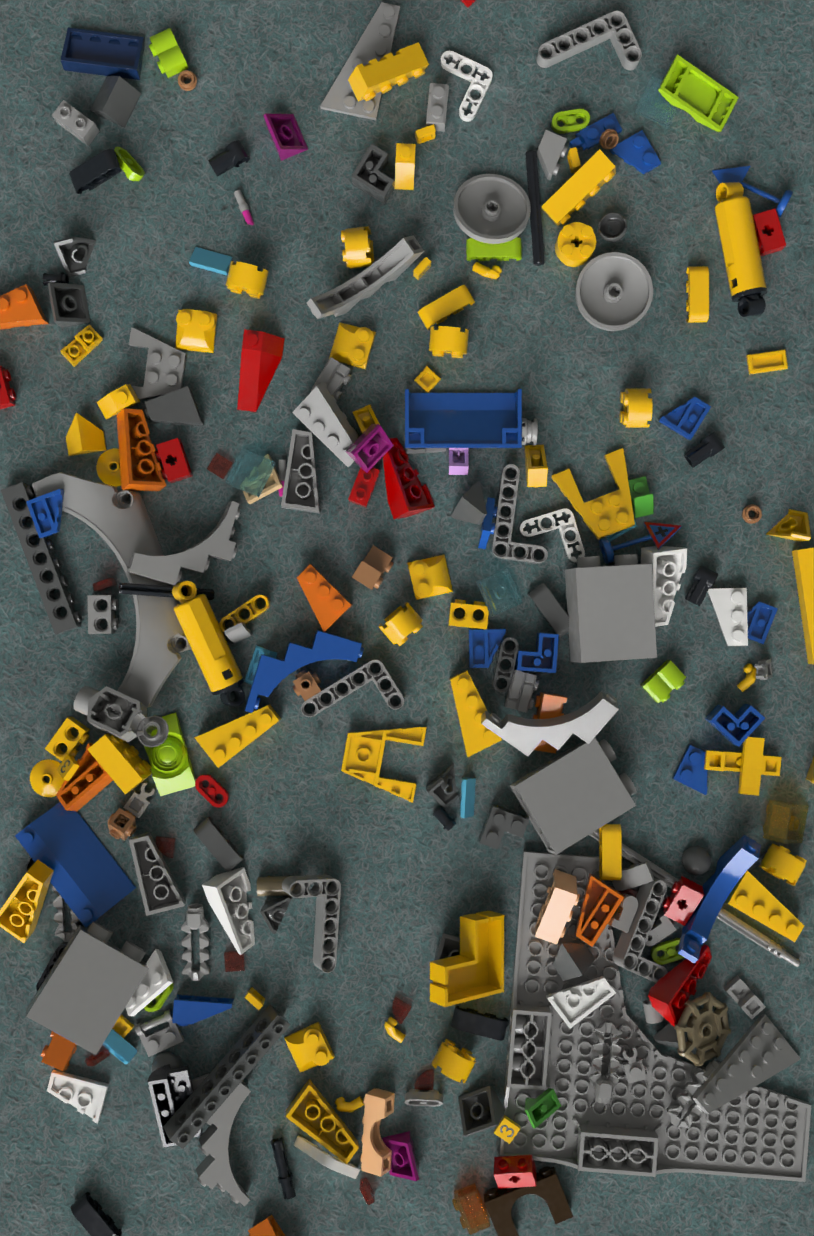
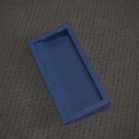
M68 27L61 63L65 71L120 76L121 78L140 80L144 37Z

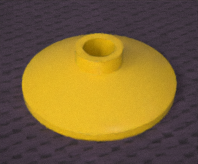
M117 448L109 449L102 453L96 465L99 478L110 486H121L119 449ZM113 463L117 464V468L115 470L111 469V465Z
M47 759L38 762L33 767L30 773V784L37 794L43 797L56 796L65 781L57 771L61 763ZM45 776L50 778L49 783L45 782Z

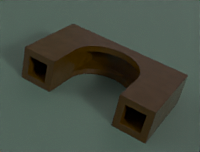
M546 1166L540 1169L539 1173H536V1186L491 1188L484 1194V1203L498 1236H519L511 1210L515 1201L527 1194H534L545 1200L555 1224L573 1217L571 1207L555 1167L550 1168Z

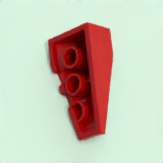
M244 329L237 410L257 412L274 373L282 360L285 338L262 331Z
M389 438L394 446L383 456L387 501L393 518H406L434 508L435 505L426 484L421 485L417 477L419 473L417 469L413 470L409 464V457L397 438Z
M708 945L701 947L698 961L693 963L685 959L659 979L649 991L648 996L652 1007L672 1026L678 1023L685 1008V1002L689 999L690 995H695L697 980L703 978L712 959Z

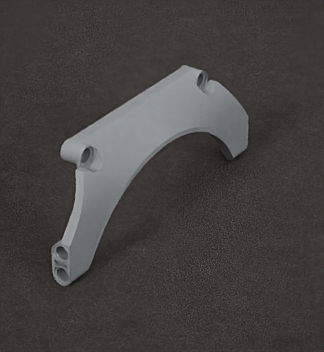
M64 472L52 474L32 484L36 497L63 489L62 511L82 520L106 541L120 561L129 583L174 587V585L127 572L132 553L164 556L140 492L135 490L118 492L117 487L90 481ZM133 595L136 609V641L129 669L117 691L140 701L148 708L153 706L152 704L165 681L182 659L179 653L191 650V647L173 610V607L180 603L178 600L172 597ZM183 638L186 640V646L183 644Z

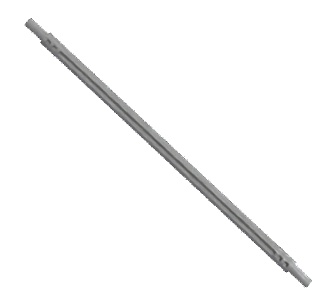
M599 829L589 834V836L599 841ZM622 843L623 858L633 864L648 862L654 878L663 880L671 889L675 881H679ZM721 908L717 916L719 920L776 957L785 959L795 967L800 965L801 961L786 952L784 947Z

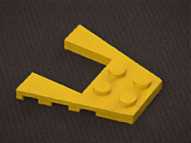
M623 448L605 455L608 467L618 487V490L584 503L570 469L551 476L552 480L560 488V491L568 498L573 508L578 511L597 539L635 525Z
M427 727L348 732L341 771L413 803L416 783L379 777L385 741L390 740L423 746Z

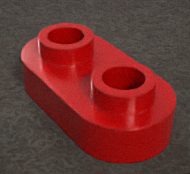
M203 774L196 779L195 787L197 791L212 806L220 808L228 802L229 794L227 790L214 777L209 774ZM204 780L209 782L208 787L203 786L202 782ZM221 794L223 799L217 800L216 795Z

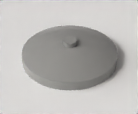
M481 174L465 181L458 189L453 205L454 217L461 230L469 237L488 244L505 243L518 237L526 228L531 212L530 201L524 189L512 179L498 174Z
M620 252L605 253L588 262L582 269L575 287L576 304L582 316L593 326L606 331H621L638 323L647 313L653 298V284L645 266L636 258Z

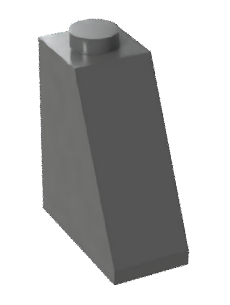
M188 386L145 402L146 408H144L146 417L154 423L191 426L204 425L193 393Z

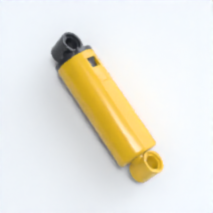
M720 183L716 189V198L720 203L715 206V215L732 302H738V312L742 317L762 315L766 307L762 296L767 294V287L750 199L743 196L744 189L741 183Z
M179 582L172 589L174 598L180 602L173 607V610L212 695L220 694V699L226 706H239L245 699L243 690L238 687L244 682V679L205 594L196 596L197 588L193 582ZM183 586H185L188 590L186 596H184L181 592V588ZM232 691L235 693L234 701L230 700V693Z

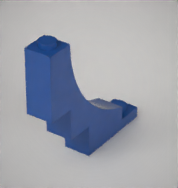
M316 630L311 648L289 642L283 660L261 654L245 711L253 713V709H258L260 698L257 697L258 695L269 697L274 688L285 677L307 664L330 659L357 662V659H361L364 648L361 647L362 643Z
M746 835L740 838L719 858L716 872L703 884L704 896L687 924L683 925L677 952L689 961L695 963L699 960L701 945L708 939L724 902L745 872L759 859L761 845Z

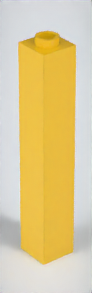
M814 548L794 550L792 554L808 664L814 665Z

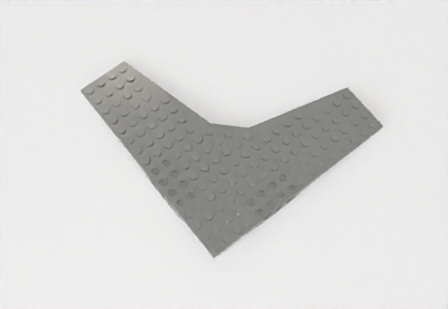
M523 850L503 1107L505 1109L503 1116L505 1115L519 1124L520 1130L510 1144L500 1138L499 1157L532 1155L535 1161L558 1163L576 1168L578 1171L656 1177L657 1174L684 1172L805 1182L811 1118V1104L809 1102L757 1085L710 1114H706L701 1110L700 1116L692 1117L690 1128H676L671 1124L670 1115L666 1109L679 1104L676 1096L680 1093L687 1094L686 1083L698 1082L694 1073L697 1070H703L705 1067L695 1066L693 1063L660 1053L626 1013L618 965L613 962L615 942L612 927L608 924L606 925L593 947L576 937L575 930L589 874L591 873L600 879L599 856L562 853L555 855L549 852ZM554 869L576 876L577 894H580L577 905L572 907L573 914L571 920L565 924L566 931L564 937L559 938L557 944L535 937V925L542 904H545L549 894L547 893L548 887H552L554 882ZM561 943L586 944L595 960L583 976L562 980L552 964ZM604 976L616 994L570 1029L546 998V995ZM605 1021L612 1022L616 1029L622 1031V1035L616 1044L621 1049L624 1048L626 1054L632 1053L631 1046L634 1045L637 1050L636 1058L642 1059L647 1079L628 1084L622 1062L627 1060L620 1051L615 1057L619 1060L620 1067L613 1073L619 1078V1082L613 1089L611 1103L609 1104L595 1101V1085L590 1079V1074L598 1072L591 1063L592 1057L598 1056L593 1049V1043L599 1041L594 1032V1027H600ZM606 1032L604 1034L601 1076L608 1078L612 1033ZM700 1087L697 1088V1090L694 1092V1094L692 1095V1097H693V1096L695 1095V1093L700 1089ZM548 1088H553L561 1107L538 1127L532 1128L525 1112V1099H536ZM693 1098L688 1100L683 1109L678 1113L681 1119H683V1116L689 1112L690 1107L694 1104Z

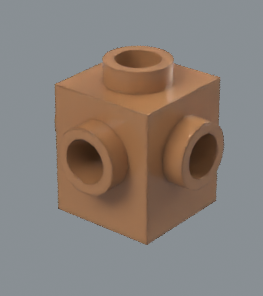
M303 670L295 675L296 680L293 681L294 686L292 688L297 696H302L304 701L322 691L319 685L321 680L316 673L312 674L311 671L306 673ZM305 681L309 682L308 688L304 686Z
M119 808L108 820L110 835L116 839L121 838L124 841L128 836L131 837L137 829L135 816L131 812Z

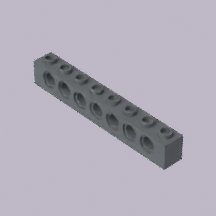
M21 482L2 489L1 493L55 635L81 627L82 617L79 611H75L73 606L75 599L72 593H69L66 586L69 583L66 576L61 574L60 568H62V564L58 557L55 558L53 550H55L53 541L48 539V537L40 538L38 545H35L33 539L38 533L34 522L31 527H28L26 524L28 518L31 517L27 503L24 509L20 508L22 500L29 501L35 496L32 486ZM45 553L47 560L41 563L40 556ZM49 571H52L54 575L51 581L47 579ZM56 589L60 591L58 599H55L53 596ZM62 607L67 609L65 617H62L60 614Z
M271 1004L163 1126L170 1141L184 1149L290 1026L284 1015Z

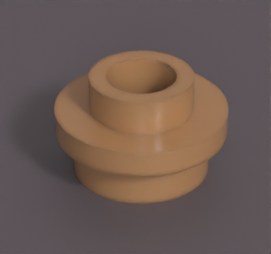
M188 70L182 71L178 76L180 88L185 91L193 90L197 85L196 75ZM185 79H191L190 83H184Z
M607 129L601 134L599 142L604 149H613L618 144L619 138L615 130Z
M751 504L743 509L742 517L745 522L754 524L761 519L762 511L757 505ZM749 511H754L755 516L753 518L749 517Z

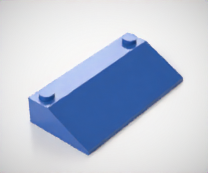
M405 389V448H522V389H518L515 393H410L409 389Z
M61 802L15 835L34 862L39 860L54 870L50 881L85 928L136 888L78 811L65 810Z

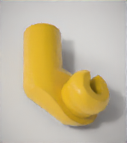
M475 262L472 271L484 277L497 279L500 277L502 269L497 265L490 269Z
M750 663L746 664L743 668L744 672L747 673L746 677L737 685L742 692L747 690L756 680V668Z
M389 1017L387 1022L385 1021L384 1023L387 1034L399 1043H402L406 1035L395 1028L397 1020Z
M361 1096L351 1102H345L343 1097H339L335 1101L336 1108L340 1112L351 1113L364 1105Z

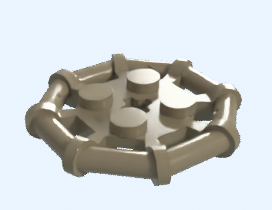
M705 992L694 1000H687L680 1019L674 1026L678 1040L677 1052L680 1056H684L692 1061L695 1066H702L704 1062L714 1057L718 1058L721 1055L720 1051L728 1034H731L727 1015L728 1006L726 1003H722L713 997L712 993ZM704 1004L703 1009L698 1010L696 1008ZM713 1006L716 1007V1010H715L714 1013H713V1011H712V1007H713ZM684 1032H687V1037H688V1041H687V1042H686V1040H685V1033H684ZM694 1047L697 1048L696 1054L691 1052Z

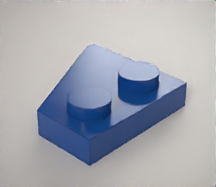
M643 130L610 149L613 155H617L627 164L634 166L642 174L651 171L661 164Z
M694 397L661 417L658 422L686 439L691 440L711 406Z
M58 489L26 501L39 538L60 532L63 489Z
M487 498L485 505L487 515L482 522L481 537L478 545L480 549H486L490 534H494L495 523L492 522V519L496 518L498 508L494 506L495 498Z
M758 602L747 612L748 639L764 644L778 608Z
M506 629L469 630V668H489L506 633Z
M689 744L672 779L706 795L707 770L704 769L706 752Z

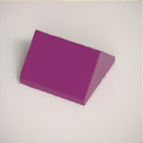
M265 113L263 115L266 127L281 161L308 150L294 114Z
M371 424L345 452L368 473L394 445L379 424Z
M410 1131L383 1137L384 1144L392 1150L390 1175L418 1181L419 1166Z

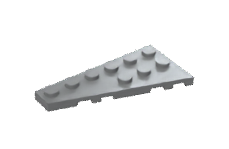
M381 2L322 102L320 109L377 120L382 92L377 93L369 101L364 99L358 102L348 79L357 65L362 63L365 66L370 60L375 58L379 62L382 57L391 53L400 6Z
M762 1014L692 1098L704 1113L710 1114L801 1060V1058L766 1014Z

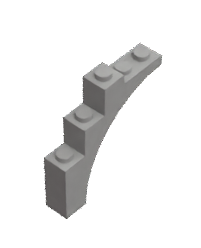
M414 235L404 237L367 269L342 285L310 298L307 305L317 319L333 314L335 317L344 315L360 300L372 296L384 283L397 279L425 251Z
M234 501L228 502L223 516L216 527L202 541L189 549L166 556L132 553L127 572L170 585H176V582H179L182 576L180 568L204 573V570L208 569L210 563L208 556L231 561L232 558H235L237 548L235 547L236 542L229 541V538H232L235 532L233 524L240 514L239 503Z
M242 1080L206 1122L210 1126L201 1135L199 1142L201 1145L200 1150L207 1157L196 1168V1172L198 1175L197 1180L202 1186L205 1187L207 1185L213 1189L217 1185L222 1192L227 1191L230 1193V1198L236 1204L240 1202L243 1206H246L250 1201L249 1196L235 1179L229 1164L228 1154L229 1135L234 1118L241 1104L251 1092L248 1085Z

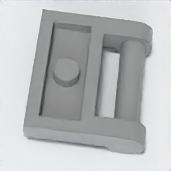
M171 1009L148 1022L135 1025V1031L140 1037L148 1057L184 1041L178 1024L172 1023L173 1013ZM166 1021L170 1024L149 1035L145 1032Z

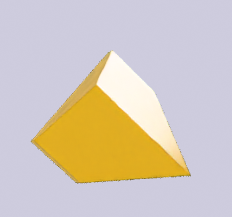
M76 412L66 435L68 456L106 451L104 431Z
M789 509L788 514L766 535L799 542L809 541L811 534L808 513Z

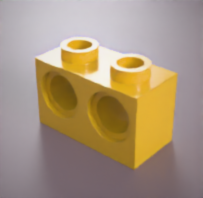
M455 599L454 603H450L448 626L487 629L489 606H485V602L474 601V605L466 604V600ZM458 607L462 608L465 612L461 619L454 616V610ZM477 609L483 612V618L479 621L473 617V612Z
M67 717L45 747V750L61 761L64 760L67 754L75 757L78 753L77 747L80 744L83 745L89 738L87 733L90 729L74 717ZM73 727L78 730V737L72 735L71 730ZM61 743L66 744V746H67V752H66V753H64V752L61 751V749H60Z

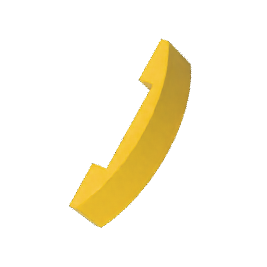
M706 750L704 769L740 772L742 752ZM763 755L761 775L780 776L782 757Z

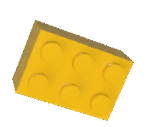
M109 733L102 736L87 749L124 794L136 788L152 774L151 766L147 761L142 760L138 756L139 752L134 746H130L126 741Z

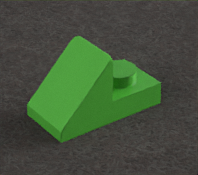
M646 476L628 480L634 517L639 518L654 514L653 494L649 492Z
M548 1088L536 1099H525V1112L532 1128L538 1127L561 1107L553 1088Z

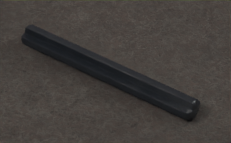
M133 583L119 584L120 594L174 598L172 594L173 586ZM181 588L182 594L186 596L188 593L187 588ZM197 588L196 596L205 594L208 600L214 599V590Z

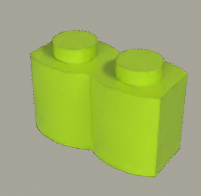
M170 28L149 37L152 44L148 46L153 56H158L160 61L157 62V65L162 74L166 73L167 77L170 78L189 69Z
M668 659L640 686L655 702L664 703L670 698V692L673 689L678 690L684 685L686 676Z

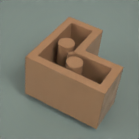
M373 545L352 578L371 590L374 587L378 589L384 580L381 576L385 571L388 573L394 564L391 562L393 557Z

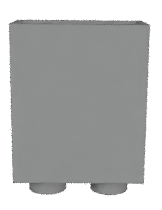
M628 554L614 556L615 566H601L600 556L577 558V568L565 570L570 662L586 663L657 658L652 564H638V555Z
M594 738L589 744L582 741L509 785L549 853L557 855L636 806L631 798L637 792L636 788L627 774L617 775L611 765V762L616 759V755L605 739L598 742Z
M93 921L88 929L81 925L78 926L28 1005L26 1017L96 1055L149 968L142 961L146 951L127 940L123 947L119 948L108 941L113 932Z

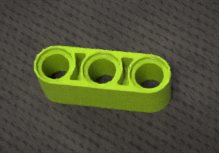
M516 237L505 243L488 244L469 238L466 240V260L490 261V259H497V261H509V259H516V261L522 259V239Z

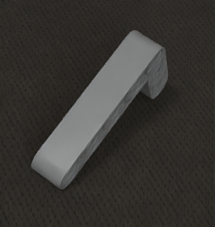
M616 10L543 43L539 47L536 61L540 67L547 68L610 39L622 66L626 70L631 71L637 68L642 52L624 13ZM612 22H617L619 25L615 26ZM594 30H599L602 33L597 34ZM577 38L584 39V42L578 41ZM620 39L626 40L627 43H622ZM559 46H565L567 49L562 50ZM542 54H548L550 57L544 58ZM631 56V57H633L635 60H634V61H631V60L628 59V57Z
M509 464L504 467L501 473L491 553L498 559L540 564L548 557L546 548L538 545L511 542L520 470L516 465ZM512 469L515 472V478H508L505 474L506 470ZM510 488L513 492L512 497H505L503 489ZM502 507L510 509L508 517L501 515L500 510ZM499 526H505L508 529L506 536H501L498 533ZM497 545L505 547L503 555L496 553L495 547ZM516 547H521L524 550L523 557L515 556L514 550ZM535 550L542 551L543 558L541 560L534 558L533 553Z
M373 659L306 700L301 706V712L306 717H313L372 680L391 709H400L404 704V697L383 662L379 659ZM374 662L379 663L381 666V670L378 673H373L370 670V665ZM356 673L364 675L365 680L362 683H357L354 680ZM388 679L391 682V687L383 689L380 686L381 680ZM339 683L347 684L348 691L346 693L338 691ZM323 693L331 695L332 700L330 703L322 701L321 696ZM394 695L401 698V703L397 706L392 705L390 702V698ZM306 704H314L315 712L308 713L305 709Z
M326 874L289 876L282 882V889L285 893L294 898L317 897L313 964L324 973H330L335 969L337 961L341 883L339 880ZM314 882L312 889L309 890L310 885ZM331 882V886L327 889L328 883ZM296 883L295 889L291 891L292 886Z
M657 878L640 886L636 896L638 909L628 933L622 931L613 953V962L616 965L655 983L667 974V970L663 966L641 957V954L667 890L666 883Z

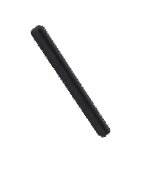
M530 150L525 155L528 196L531 206L530 224L533 264L541 266L545 263L538 161L537 152Z

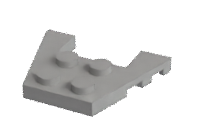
M131 328L129 345L149 348L143 387L132 386L138 399L144 400L159 397L181 389L186 353L135 328Z

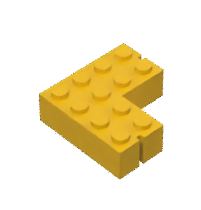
M483 911L460 916V955L430 961V980H433V983H430L431 1002L448 1007L504 992L503 914Z

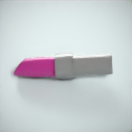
M241 190L235 191L234 195L246 223L254 225L249 206L245 202Z
M279 460L278 475L283 485L282 488L278 489L280 497H282L284 489L286 460Z

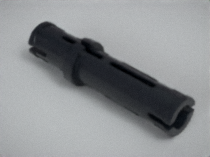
M281 1137L280 1140L279 1138L272 1139L271 1145L279 1175L278 1182L281 1183L284 1199H292L296 1196L283 1138Z

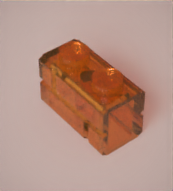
M473 1183L454 1191L452 1202L455 1210H459L462 1215L460 1222L463 1229L467 1228L469 1234H474L479 1230L490 1227V1217L476 1184Z

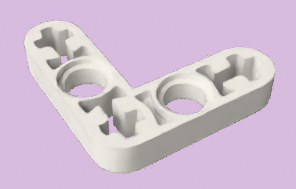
M445 51L441 56L442 68L471 82L459 108L460 118L463 121L469 122L475 118L492 82V71L488 67L454 51ZM452 57V61L454 63L450 62L449 65L446 64V59ZM458 60H459L460 63H459V65H458V69H455V68H456V64H458ZM464 65H469L472 71L465 74L461 68ZM475 69H478L475 78L472 77L475 73ZM486 73L488 79L481 81L480 75ZM477 90L481 93V97L473 99L470 93ZM470 102L472 103V114L469 113L466 116L464 115V110H467Z
M560 509L525 520L520 524L519 530L524 537H532L559 528L568 559L571 562H577L575 557H571L573 548H568L567 545L574 544L577 541L579 545H575L576 551L581 552L578 558L585 556L574 515L569 509ZM562 512H565L566 515L569 514L570 518L567 519V523L561 520L557 522L559 525L555 526V519L552 515L556 514V518L562 516ZM543 518L551 520L550 528L542 527L541 520ZM534 520H538V527L541 531L537 532V528L532 529L531 534L523 531L526 523L532 526L536 524ZM568 530L575 533L573 541H568L565 538V533Z
M299 1135L293 1144L323 1166L356 1179L361 1170L349 1162L346 1164L339 1158L328 1154Z

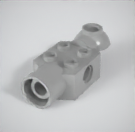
M84 686L74 700V710L86 715L87 721L90 724L126 742H130L138 737L140 743L144 746L156 747L167 739L169 728L167 722L162 717H147V707L144 704L106 686L101 691H98L90 686ZM158 729L157 734L151 736L152 731Z

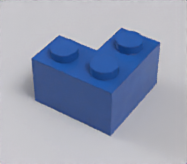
M537 633L536 652L518 650L515 669L520 671L556 673L559 634Z
M744 703L734 715L724 706L717 705L705 719L733 745L739 747L765 717L753 706Z

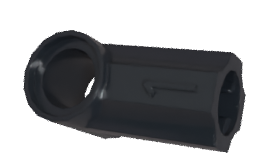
M236 140L228 144L225 151L209 159L208 162L218 177L233 167H240L239 165L245 161L247 163L250 158L241 142Z
M713 432L701 440L700 444L687 451L684 457L689 465L694 468L708 457H712L723 450L725 446L716 433Z
M701 565L685 599L700 606L708 590L712 588L717 579L718 573Z

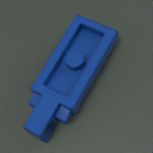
M614 113L580 130L575 135L576 138L570 141L569 147H576L577 149L582 147L583 151L589 150L600 144V136L605 130L613 129L617 134L622 132V128Z

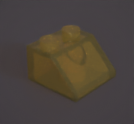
M769 800V804L766 807V822L763 825V838L784 844L802 843L809 806Z

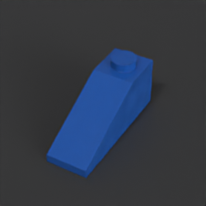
M177 994L174 999L172 1023H178L179 1026L194 1024L232 1008L234 999Z

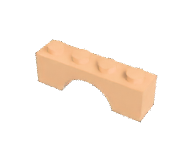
M372 1089L365 1094L363 1101L365 1108L362 1120L364 1127L361 1139L363 1143L360 1158L362 1162L361 1171L380 1177L391 1170L392 1150L384 1144L381 1138L380 1123L382 1119L394 1112L395 1093Z

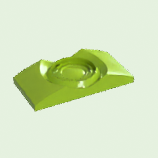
M678 54L675 56L658 89L660 94L672 106L686 111L697 122L717 132L722 131L739 98Z
M177 713L162 716L169 728V733L164 743L156 747L144 746L150 761L152 777L160 796L195 787L196 779ZM158 729L153 730L151 736L156 735Z

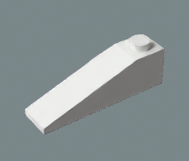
M656 546L641 548V564H652L655 627L668 625L675 605L673 600L676 591L681 586L679 584L682 573H685L687 567V548L662 546L659 550Z
M244 867L218 874L202 885L210 906L240 955L255 945L254 924L252 920H248L249 909H252V902H247L246 891H251V886Z

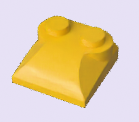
M178 310L176 316L175 349L214 353L217 314L201 310Z
M339 322L330 357L340 363L366 370L376 332L371 331L367 327H357Z
M445 555L407 563L416 600L453 592Z
M319 1022L284 1037L299 1072L318 1065H326L335 1057Z

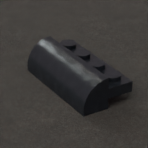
M170 1064L153 1071L148 1078V1086L163 1148L176 1146L175 1143L169 1140L163 1126L194 1092L189 1067L171 1068ZM201 1128L194 1137L201 1136L203 1134V1128Z

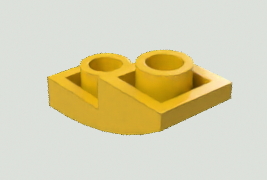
M89 324L75 335V339L60 350L61 354L75 367L100 344L103 338Z

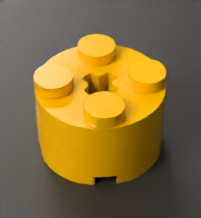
M581 222L565 225L555 243V253L559 260L570 267H578L586 263L596 247V236L593 228Z
M369 226L348 228L341 231L342 243L345 242L342 256L347 268L369 267L373 264V240L371 241L368 238V235H372Z
M231 261L226 281L227 289L236 294H242V291H245L250 297L260 299L261 295H264L269 271L263 269L261 272L257 270L258 266L238 261L235 264Z
M431 326L429 351L432 352V356L444 357V353L451 354L452 358H463V354H467L469 330L465 329L464 333L460 331L461 328L438 326V330H435L434 326Z
M626 388L625 392L620 393V403H623V411L619 413V421L625 428L650 427V424L647 423V421L652 419L653 403L652 398H648V393H651L650 388Z
M408 602L404 603L406 607L402 608L399 606L384 619L386 621L384 626L381 623L378 626L393 644H398L399 646L408 640L407 636L411 632L415 634L423 627L421 623L423 619Z
M772 844L769 846L759 867L778 879H786V883L795 886L806 866L807 860L798 855L790 854L791 851L781 845Z
M446 1039L445 1042L441 1043L431 1065L435 1069L437 1066L442 1068L441 1073L457 1082L462 1080L463 1083H466L476 1063L475 1057L470 1050L464 1047L460 1050L455 1046L456 1043Z

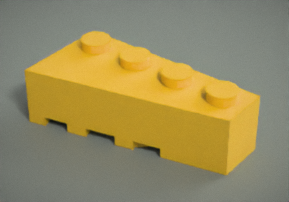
M309 1079L286 1109L285 1117L344 1163L348 1164L359 1149L358 1140Z

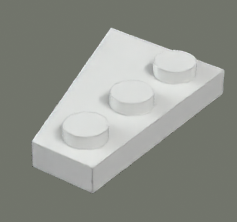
M747 588L709 589L708 594L727 646H748Z
M155 949L146 964L149 969L125 1007L128 1016H135L173 983L162 952L159 949Z
M600 976L546 995V998L571 1029L616 994V992L604 976Z
M53 1070L47 1091L64 1103H69L76 1107L78 1112L81 1114L85 1113L92 1118V1121L98 1124L109 1084Z

